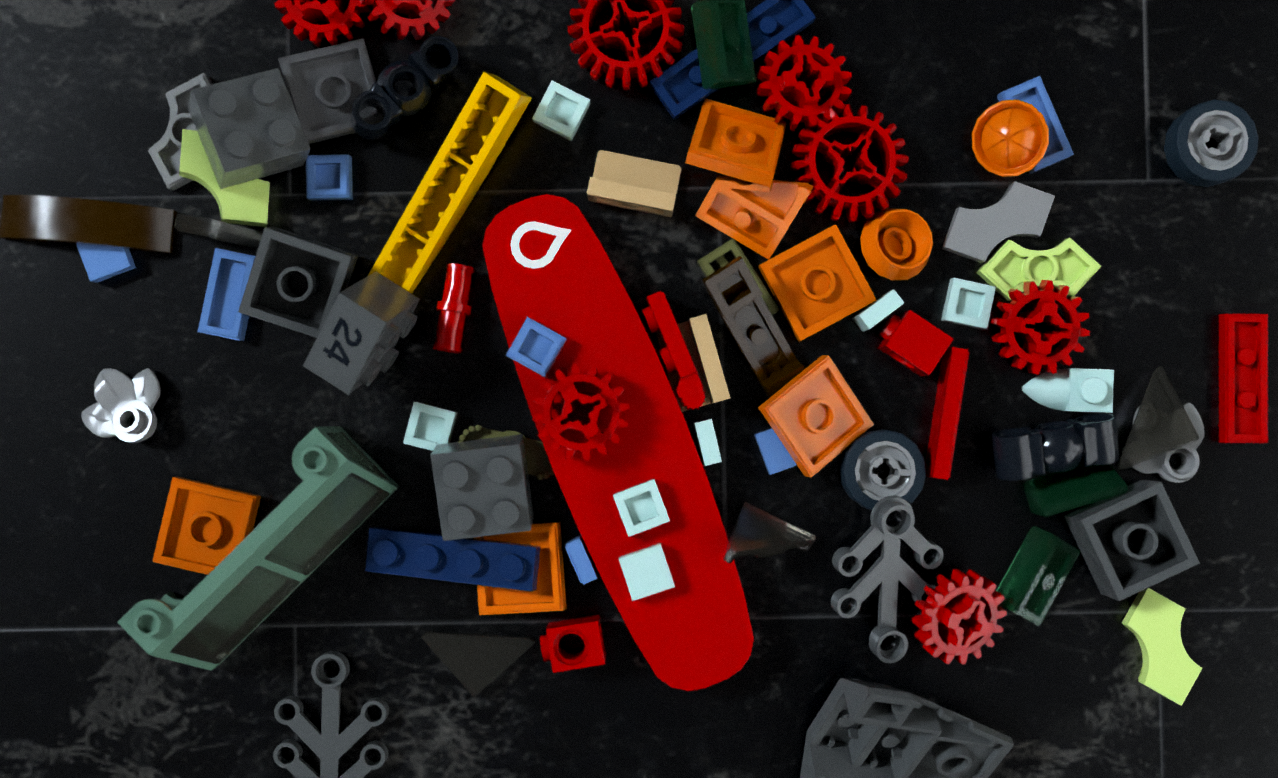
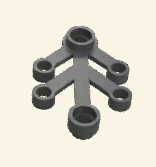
M887 496L879 500L873 507L870 515L871 527L851 548H839L832 557V564L843 576L852 577L860 572L863 560L880 543L881 556L850 589L841 588L834 592L831 597V607L841 617L852 618L859 612L862 602L879 585L878 625L870 633L869 647L881 661L895 663L904 657L908 649L907 637L896 628L898 581L911 592L913 602L922 600V595L925 592L923 588L926 585L933 589L936 588L931 582L923 580L900 557V540L902 539L913 549L915 561L926 569L937 568L943 561L944 553L940 546L931 540H926L914 527L915 518L911 505L899 496ZM895 511L894 518L891 521L886 522V519L889 516V514ZM929 549H933L931 557L924 560V554ZM852 556L851 564L847 567H842L844 559ZM851 598L850 604L846 608L841 609L843 600ZM889 636L888 641L881 645L882 641Z
M338 651L325 652L314 661L311 669L314 682L322 687L321 731L303 714V703L295 696L283 698L274 708L276 720L283 725H288L321 760L319 775L301 758L303 749L298 741L294 739L282 741L274 749V762L281 768H287L295 778H364L371 770L379 769L388 758V748L383 742L378 740L370 741L361 750L360 759L339 777V758L372 726H379L385 721L389 715V706L382 698L375 697L369 699L363 705L361 714L340 733L341 683L349 675L350 664L345 655ZM328 661L338 663L340 667L338 675H332L327 671L326 664ZM288 703L294 706L296 711L294 717H287L283 713V704ZM370 705L380 707L382 717L379 719L372 718L368 713V707ZM283 747H290L294 751L295 757L293 760H286L282 756L281 750ZM377 749L381 754V760L378 762L371 761L367 756V750Z

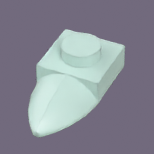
M1059 369L1057 373L1046 372L1034 377L1022 386V391L1038 404L1050 409L1069 412L1113 413L1114 370Z

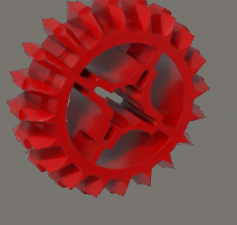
M578 0L582 8H572L570 11V18L576 22L568 26V35L576 38L570 44L571 52L573 54L583 53L578 59V65L581 69L593 65L590 77L594 81L599 79L603 73H606L605 82L607 87L612 88L616 78H622L623 89L629 90L631 78L637 77L639 85L644 88L647 86L646 73L650 72L654 78L663 75L659 64L671 67L675 64V59L670 53L681 52L682 42L676 39L684 35V25L676 22L682 17L681 8L670 7L674 0ZM625 1L640 3L649 8L653 13L650 14L648 10L644 12L632 11L628 8ZM611 5L612 19L600 26V31L591 33L592 24L596 16L605 7ZM620 15L629 30H633L632 47L628 37H625L623 31H619ZM661 27L662 35L658 44L649 54L642 57L639 43L643 38L652 35V30ZM603 47L604 50L619 49L625 54L628 61H618L609 58L598 48Z
M844 104L845 107L840 113V118L836 111L830 108L831 122L826 123L820 117H816L817 125L813 131L804 128L800 131L798 137L806 145L795 144L792 154L804 160L792 162L790 170L795 173H804L803 176H800L794 182L809 183L813 186L804 203H808L816 197L821 201L815 208L817 214H821L828 205L833 207L830 214L831 220L837 221L842 214V210H846V218L851 223L855 222L858 218V208L866 219H870L874 216L873 205L881 211L889 207L886 196L896 198L901 192L899 187L893 182L900 183L907 179V173L896 167L906 165L909 162V157L904 154H896V151L905 145V140L903 138L891 140L890 136L897 127L896 124L892 123L884 130L879 125L884 118L883 113L878 112L870 120L867 119V106L862 105L857 115L853 116L850 104ZM848 131L860 134L858 139L850 145H843L835 140L830 143L824 139L837 132ZM871 142L877 148L881 157V175L876 172L878 167L874 166L868 158L867 150ZM859 148V152L855 157L854 168L850 172L847 171L840 180L839 176L844 170L845 159ZM816 151L823 155L822 160L832 170V176L827 186L817 172L815 163ZM848 182H857L862 186L867 183L875 188L870 193L862 196L851 197L838 194L843 185Z

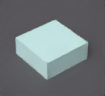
M551 80L532 118L533 122L572 141L591 104L590 99Z
M958 278L950 279L941 321L981 330L987 329L996 287Z
M893 289L852 319L860 330L864 332L871 329L903 305L904 301Z
M414 402L403 443L431 451L438 444L450 443L458 412Z
M712 419L694 422L693 425L703 465L707 466L722 462Z
M655 479L613 494L628 537L670 521Z
M661 543L618 558L632 601L675 587Z

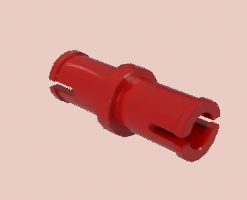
M449 263L446 265L447 272L442 301H437L436 310L440 312L433 349L449 353H461L465 318L470 316L472 308L468 305L474 268L467 265Z

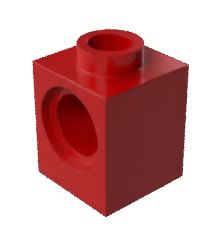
M912 310L902 312L899 317L892 314L879 333L884 340L878 349L920 377L929 376L954 339Z
M599 614L549 622L546 628L547 635L540 636L543 661H551L553 673L605 665L606 652ZM567 634H576L582 638L585 647L579 653L570 654L563 650L560 639Z

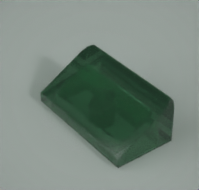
M698 0L693 3L691 11L703 89H718L755 83L756 76L745 1Z
M1110 464L1092 465L1090 467L1079 465L1069 471L1056 472L1026 481L1023 486L1031 513L1044 517L1121 495L1128 490L1127 484Z
M1036 526L1032 527L997 589L1005 598L1000 605L1040 626L1080 551L1059 537Z

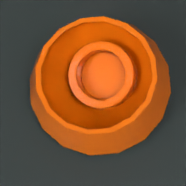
M1003 100L988 107L978 117L972 131V149L977 161L988 172L1002 177L1019 176L1032 170L1043 159L1049 145V128L1043 114L1032 104L1020 100Z
M886 208L884 211L880 210L874 213V216L864 224L860 237L862 254L868 266L879 276L892 281L908 280L918 275L927 264L933 246L932 232L927 222L918 213L902 208Z

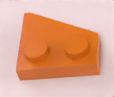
M719 175L695 216L769 260L810 194L813 186L809 183L773 180L769 188L735 177Z

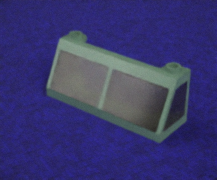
M340 426L315 427L297 444L292 454L293 468L303 481L184 599L178 598L173 592L165 594L160 600L145 599L135 604L117 623L150 656L212 671L400 486Z

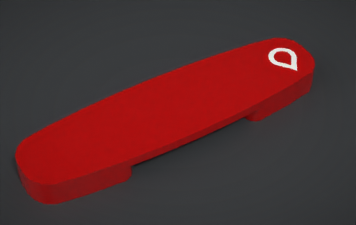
M549 194L530 197L510 205L495 215L488 225L482 246L491 289L509 349L527 317L567 339L546 377L513 360L531 415L543 413V406L533 402L534 397L546 398L548 394L541 385L542 382L546 381L555 385L558 382L555 371L560 369L566 376L572 375L573 364L579 365L581 374H587L591 365L597 366L596 377L602 379L607 373H611L613 378L609 384L610 388L614 389L623 386L625 390L617 397L618 403L630 405V409L620 412L619 417L629 423L628 427H617L615 430L621 441L617 444L608 439L605 442L608 453L604 456L594 448L591 449L589 461H585L582 452L577 450L573 458L568 460L566 459V447L561 446L558 450L552 452L549 449L554 439L551 436L541 438L577 528L632 638L657 678L671 688L685 691L703 689L722 682L743 668L751 656L754 636L744 591L719 510L687 423L660 359L606 251L579 207L564 197ZM575 383L579 392L584 395L594 396L603 391L591 383ZM561 392L558 393L553 402L552 419L562 413L565 400ZM579 400L573 403L575 411L563 423L581 420L584 425L590 422L588 414L594 410L593 407L601 403L600 400L594 404L589 403L586 405L581 404ZM611 405L601 410L598 425L602 433L606 431L611 421ZM534 421L538 433L545 428L544 422ZM570 428L561 433L562 436L571 441L588 442L582 431ZM655 479L670 521L628 537L613 494ZM661 543L675 587L632 601L618 558Z

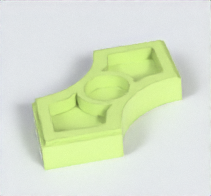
M182 129L179 176L197 181L211 192L218 203L222 223L266 227L270 182L255 179L220 189L198 132Z
M1070 237L1052 249L1041 251L1029 250L1012 240H1007L976 273L989 285L995 286L996 291L1006 301L1011 300L1008 294L1011 288L1024 292V282L1034 281L1039 288L1042 280L1053 281L1054 289L1059 285L1070 287L1066 297L1069 298L1075 296L1100 269L1101 265Z
M1146 588L1138 592L1122 621V624L1136 636L1142 650L1143 663L1138 682L1182 706L1202 670V667L1189 657L1182 643L1180 629L1182 617L1186 609L1152 589Z

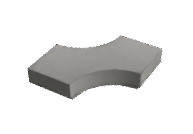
M205 73L166 92L170 107L169 123L162 138L148 150L167 188L172 191L193 181L179 176L182 129L197 131L188 107L192 89L212 85L209 76Z
M1014 181L1008 186L1002 198L990 207L983 209L958 207L955 210L942 249L982 264L986 262L993 248L1004 239L1014 236L1038 238L1042 234L1055 196Z

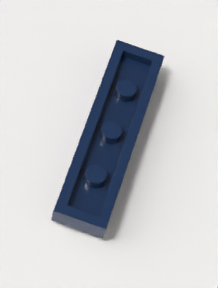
M765 0L663 72V75L652 79L650 87L675 120L760 61L769 51H774L780 41L784 40L787 42L814 23L816 17L804 0Z
M373 527L369 528L365 571L534 591L537 590L541 546L476 538L443 541L441 534Z

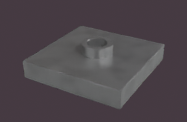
M364 38L278 58L287 91L309 144L356 133L351 123L354 100L361 93L369 91L376 82ZM366 107L359 113L362 120L368 124H378L384 119L381 111L374 107Z

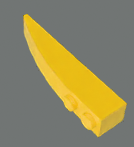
M483 72L368 276L377 271L411 294L413 293L467 210L532 97L497 75Z

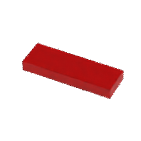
M1268 314L1219 315V443H1268Z
M948 348L941 359L925 463L926 476L948 480L951 476L969 359L968 349Z

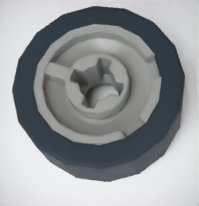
M1211 100L1197 104L1173 121L1166 133L1164 152L1169 167L1178 178L1191 185L1210 187L1234 179L1249 168L1257 154L1259 137L1254 121L1244 109L1232 102ZM1210 137L1216 141V149L1213 147L1207 148L1206 142L1210 140Z
M890 430L865 432L844 450L839 466L841 484L848 496L860 506L870 510L873 509L879 500L887 496H899L909 504L913 503L922 491L926 478L925 460L916 443L904 434ZM884 462L888 465L890 471L886 478L881 479L877 474L873 473V467L878 468Z

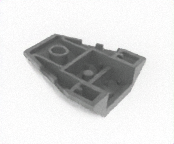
M840 678L807 730L800 778H988L1012 749L1014 743L1012 737L912 693L881 683Z

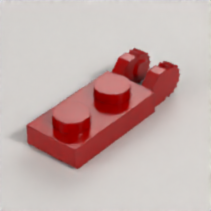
M659 291L646 297L649 307L642 309L643 315L651 333L659 331L666 347L659 349V353L668 374L674 371L678 374L679 380L675 392L681 398L682 406L692 410L695 408L699 409L706 402L705 391L702 390L704 387L664 292Z

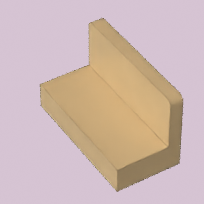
M600 150L597 153L593 177H590L587 190L588 201L672 217L681 167L679 165Z
M707 315L693 317L687 322L677 324L704 387L702 390L705 391L706 402L702 405L705 406L730 399ZM657 331L656 336L661 349L666 346L660 332ZM677 372L669 373L670 385L681 411L691 410V408L687 409L686 406H682L681 398L675 392L679 380Z

